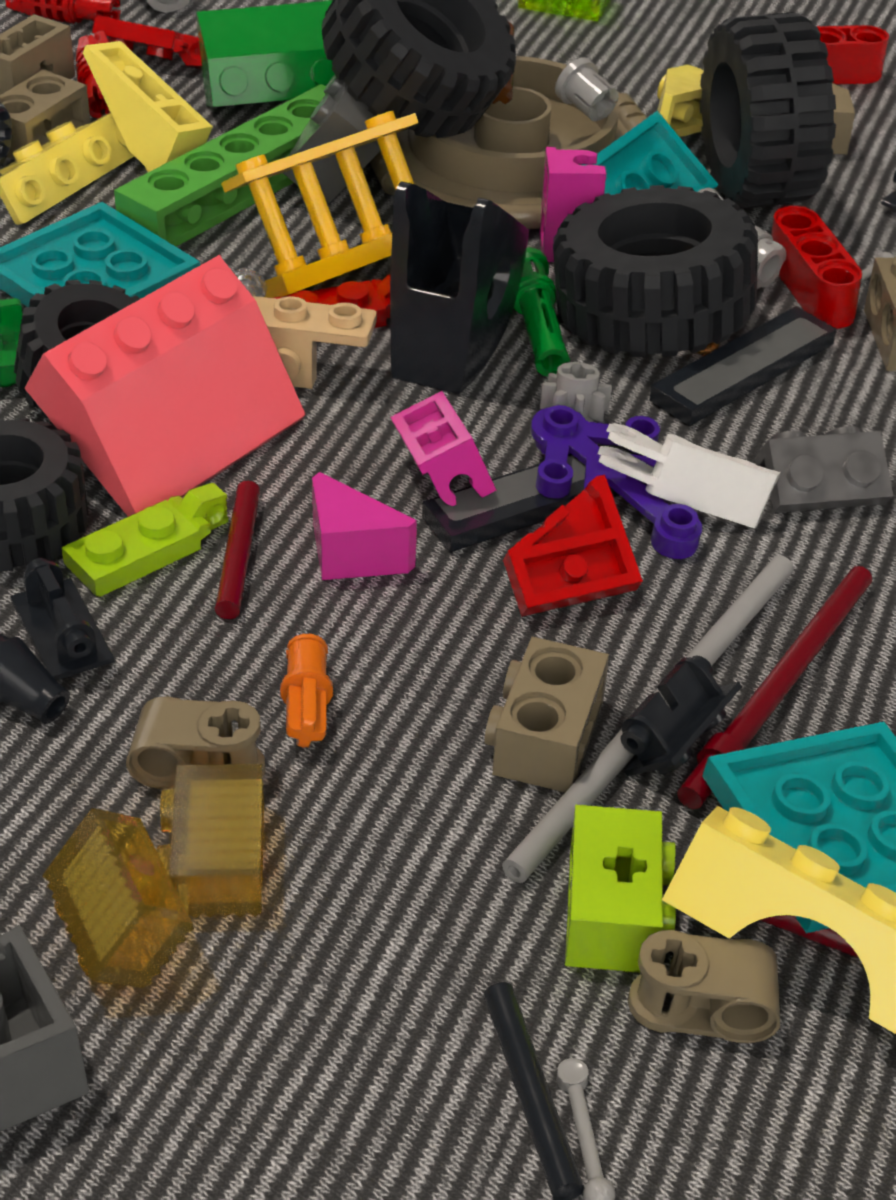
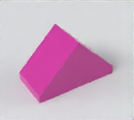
M321 472L312 477L313 528L322 580L405 574L416 567L417 520Z

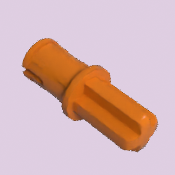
M300 634L288 642L286 649V658L288 659L287 675L284 676L280 684V695L287 705L286 734L289 737L295 738L296 745L303 748H309L311 741H322L327 734L326 705L329 704L333 697V683L326 674L328 646L325 640L314 634Z

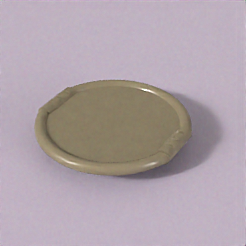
M516 56L512 100L507 104L501 101L495 104L492 103L470 130L447 138H437L435 134L427 138L416 136L411 129L400 131L396 135L415 185L428 190L443 201L474 208L478 198L491 200L527 229H540L546 147H556V150H589L598 154L647 117L630 95L618 92V101L613 111L600 121H592L574 104L564 103L555 93L556 81L567 65L546 59ZM380 151L369 164L384 192L389 195H395V188Z

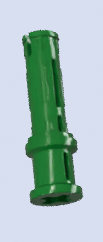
M527 247L525 264L514 309L523 315L527 335L535 358V367L541 375L548 377L549 373L557 374L558 367L566 362H570V357L566 350L553 307L556 302V289L553 280L548 277L549 262L542 251ZM531 261L534 263L536 272L532 270Z

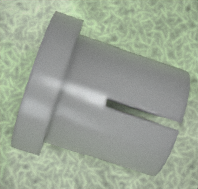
M585 57L578 58L569 63L560 73L555 85V93L558 98L566 104H574L592 121H600L606 118L615 108L619 97L618 91L598 74L597 66Z

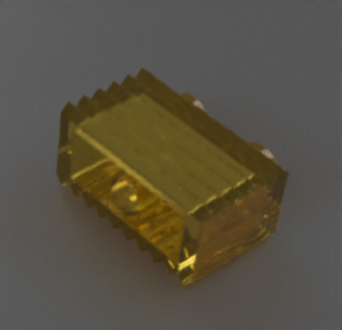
M263 764L176 765L174 789L161 791L162 833H171V844L157 846V888L171 890L173 915L180 919L187 914L194 918L199 917L201 914L211 918L217 913L225 918L232 913L239 917L246 913L256 917L262 913L264 844Z
M92 808L42 875L43 878L49 881L46 887L54 892L51 898L55 900L54 907L57 914L60 916V919L68 924L65 930L73 935L70 941L78 946L75 950L79 954L78 963L85 972V975L93 981L144 988L153 984L151 977L161 973L159 967L169 963L168 955L178 952L176 945L186 941L184 934L194 930L193 923L140 818Z

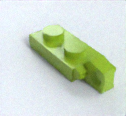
M210 483L189 490L184 498L181 496L170 497L168 501L164 500L61 547L63 562L96 597L104 596L201 550V540L209 535L211 530L229 522V517L227 516V494L215 483Z

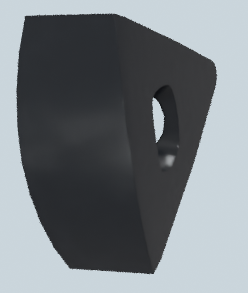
M401 181L398 184L394 195L390 273L391 371L393 378L460 394L476 379L495 352L507 328L517 298L526 259L529 230L493 201L478 198L474 208L443 201L428 190L412 183Z

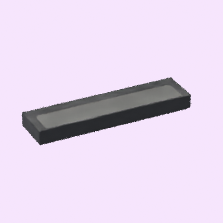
M795 306L651 385L649 400L688 426H691L834 345L837 329Z
M599 444V445H598L599 447H600V446H609V447L617 448V449H620V450H622V451H625V452H627V453H629V454L641 455V454H637V453L631 452L630 450H628L627 448L622 447V446H612V445H602V444ZM568 454L567 463L573 468V479L569 494L562 498H548L538 492L536 489V479L540 464L492 479L497 491L483 498L472 486L453 491L456 497L455 506L446 504L440 496L423 501L422 518L447 549L453 552L545 521L560 506H565L583 491L585 465L572 454ZM610 487L613 498L620 496Z

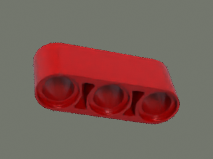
M868 25L816 26L821 33L820 41L825 43L829 54L827 61L828 65L832 67L834 79L832 83L836 85L870 84L881 79L889 42V34L885 30Z
M797 205L778 209L773 217L771 236L774 241L781 244L786 250V260L782 264L778 276L804 311L836 329L850 326L854 323L863 274L861 268L815 211Z

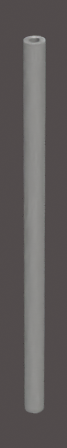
M782 555L773 557L686 657L702 656L713 665L793 573L794 566L792 562ZM622 729L503 862V870L510 879L518 883L525 882L573 827L575 804L591 806L635 754L628 752L621 743Z

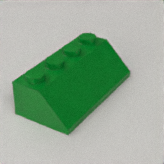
M333 0L196 12L206 106L220 107L291 100L320 84L327 86L335 74L332 71L333 61L326 58L324 51L322 21L325 18V12Z

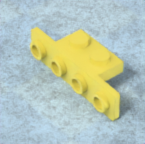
M111 112L92 123L77 128L74 127L72 121L66 122L48 131L46 135L49 141L42 146L39 140H36L12 152L16 161L0 169L2 175L0 176V197L16 225L30 221L134 157L129 152Z

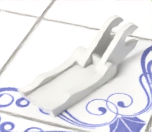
M616 423L608 425L606 430L610 433L608 439L615 444L656 460L654 468L617 448L600 446L597 453L601 455L600 463L647 483L646 491L654 496L677 504L687 505L693 509L754 529L761 520L762 513L781 473L758 466L748 460L703 448L673 434H668L662 445L633 428Z

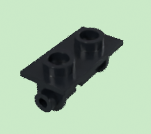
M36 558L29 562L23 577L25 592L12 595L10 598L44 667L54 679L59 680L115 662L111 650L72 579L63 580L60 567L53 561L45 558Z
M698 655L682 658L658 684L657 688L660 693L649 694L622 724L623 734L620 738L621 743L628 752L637 756L624 770L625 774L632 776L657 770L659 774H667L686 763L693 754L690 747L699 736L718 725L725 718L726 711L724 707L742 688L740 682L719 687L712 676V665L707 659Z

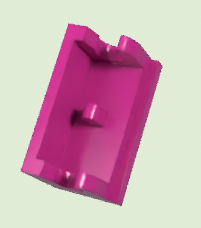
M546 147L539 237L541 251L546 255L548 262H554V236L568 214L572 215L574 210L585 202L591 204L596 197L604 195L606 169L605 166L594 165L597 163V153L593 151L556 150V147Z
M442 391L390 417L422 475L428 473L437 493L446 504L450 506L456 505L455 494L449 488L451 480L460 474L469 476L470 484L482 498L497 491L473 438Z

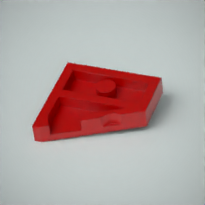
M605 474L596 476L591 480L580 494L565 506H560L547 517L542 526L533 533H528L510 548L503 559L522 617L636 591L643 582Z

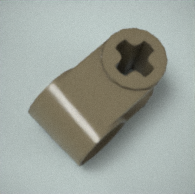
M169 696L156 697L147 701L141 710L127 755L126 767L129 774L135 780L148 787L157 789L190 788L218 790L226 793H240L252 789L261 782L266 773L265 757L260 749L256 747V740L261 732L260 715L251 705L235 700L213 702L181 700ZM233 720L238 722L239 728L236 729L234 732L232 726ZM230 761L232 767L231 774L227 773L225 766Z
M676 930L656 932L649 935L642 943L638 957L641 974L632 982L627 1000L629 1010L634 1018L646 1028L661 1033L678 1032L719 1037L736 1043L764 1041L775 1035L780 1028L777 955L768 945L752 939L730 940L690 935ZM672 951L673 957L670 968L666 970L664 965L667 952ZM668 992L672 1000L669 1010L664 1012L662 1007Z

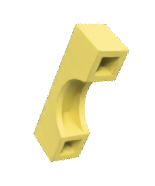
M717 806L701 823L662 901L729 939L749 924L772 916H799L817 921L829 927L847 941L864 966L870 988L869 1019L896 1034V893L874 883H869L865 888L838 873L840 870L839 864L827 854L806 845H799L795 849L769 834L771 827L760 817L749 811L737 807H731L729 811H726Z

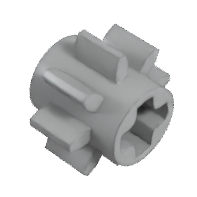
M580 362L564 363L558 367L557 374L549 373L548 382L542 383L540 409L563 405L580 413L588 422H594V420L603 421L604 411H609L612 385L599 384L600 372L592 365Z

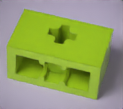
M575 804L569 859L565 966L640 972L638 957L642 943L649 935L656 932L675 930L676 908L662 901V885H670L675 870V842L662 841V811Z

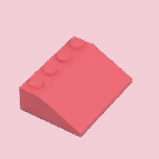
M220 255L43 353L24 388L57 430L65 431L70 435L71 442L77 443L82 461L127 517L164 500L168 501L170 497L181 496L183 498L189 490L200 487L301 421L306 415L255 298Z

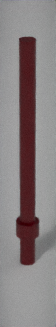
M854 566L725 731L713 734L699 751L697 767L677 792L678 798L683 805L690 809H699L712 793V790L702 777L708 757L744 750L870 586L873 577L868 569L862 566Z

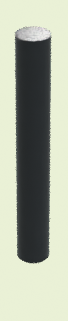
M507 982L493 984L485 990L484 999L549 1189L554 1200H573L583 1193L584 1185L513 986Z

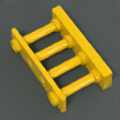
M389 111L366 120L367 130L268 163L265 154L235 165L238 174L221 183L224 193L246 185L249 186L278 262L274 266L277 276L259 283L264 297H284L391 256L392 233L388 223L382 224L355 148L377 141L395 191L401 181L414 184L396 133L419 123L415 113L396 119L394 112ZM333 155L336 156L364 231L359 234L363 244L350 249L346 239L341 241L312 165L313 162ZM290 170L294 173L321 248L317 250L320 260L308 265L303 255L298 257L268 179Z

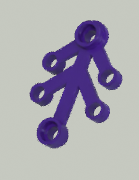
M563 405L544 408L533 416L531 434L535 439L536 447L545 454V460L538 467L536 489L540 494L548 498H562L569 494L573 479V468L567 463L568 454H572L585 465L583 490L596 476L605 474L609 486L654 524L651 544L659 554L672 559H685L695 554L702 533V523L694 509L683 504L668 505L660 497L648 493L645 489L646 485L641 481L599 462L601 455L597 454L600 448L597 444L620 446L608 439L610 433L606 430L609 424L588 422L580 413ZM635 416L626 422L625 426L633 428L658 442L660 426L654 419L646 416ZM631 454L654 468L656 460L646 456Z

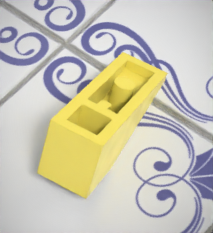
M117 41L85 45L83 55L129 152L145 166L147 172L207 142L213 126L124 43Z
M691 65L667 69V73L660 81L657 92L658 99H660L657 110L679 137L701 132V127L703 126L702 114L700 113V100H702L700 82L701 74H703L704 70Z

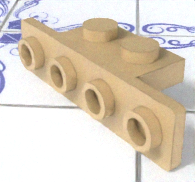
M253 296L293 387L313 388L317 378V342L366 347L376 325L377 312L375 310L362 309L352 303L328 305L306 302L299 297L293 296L279 299Z

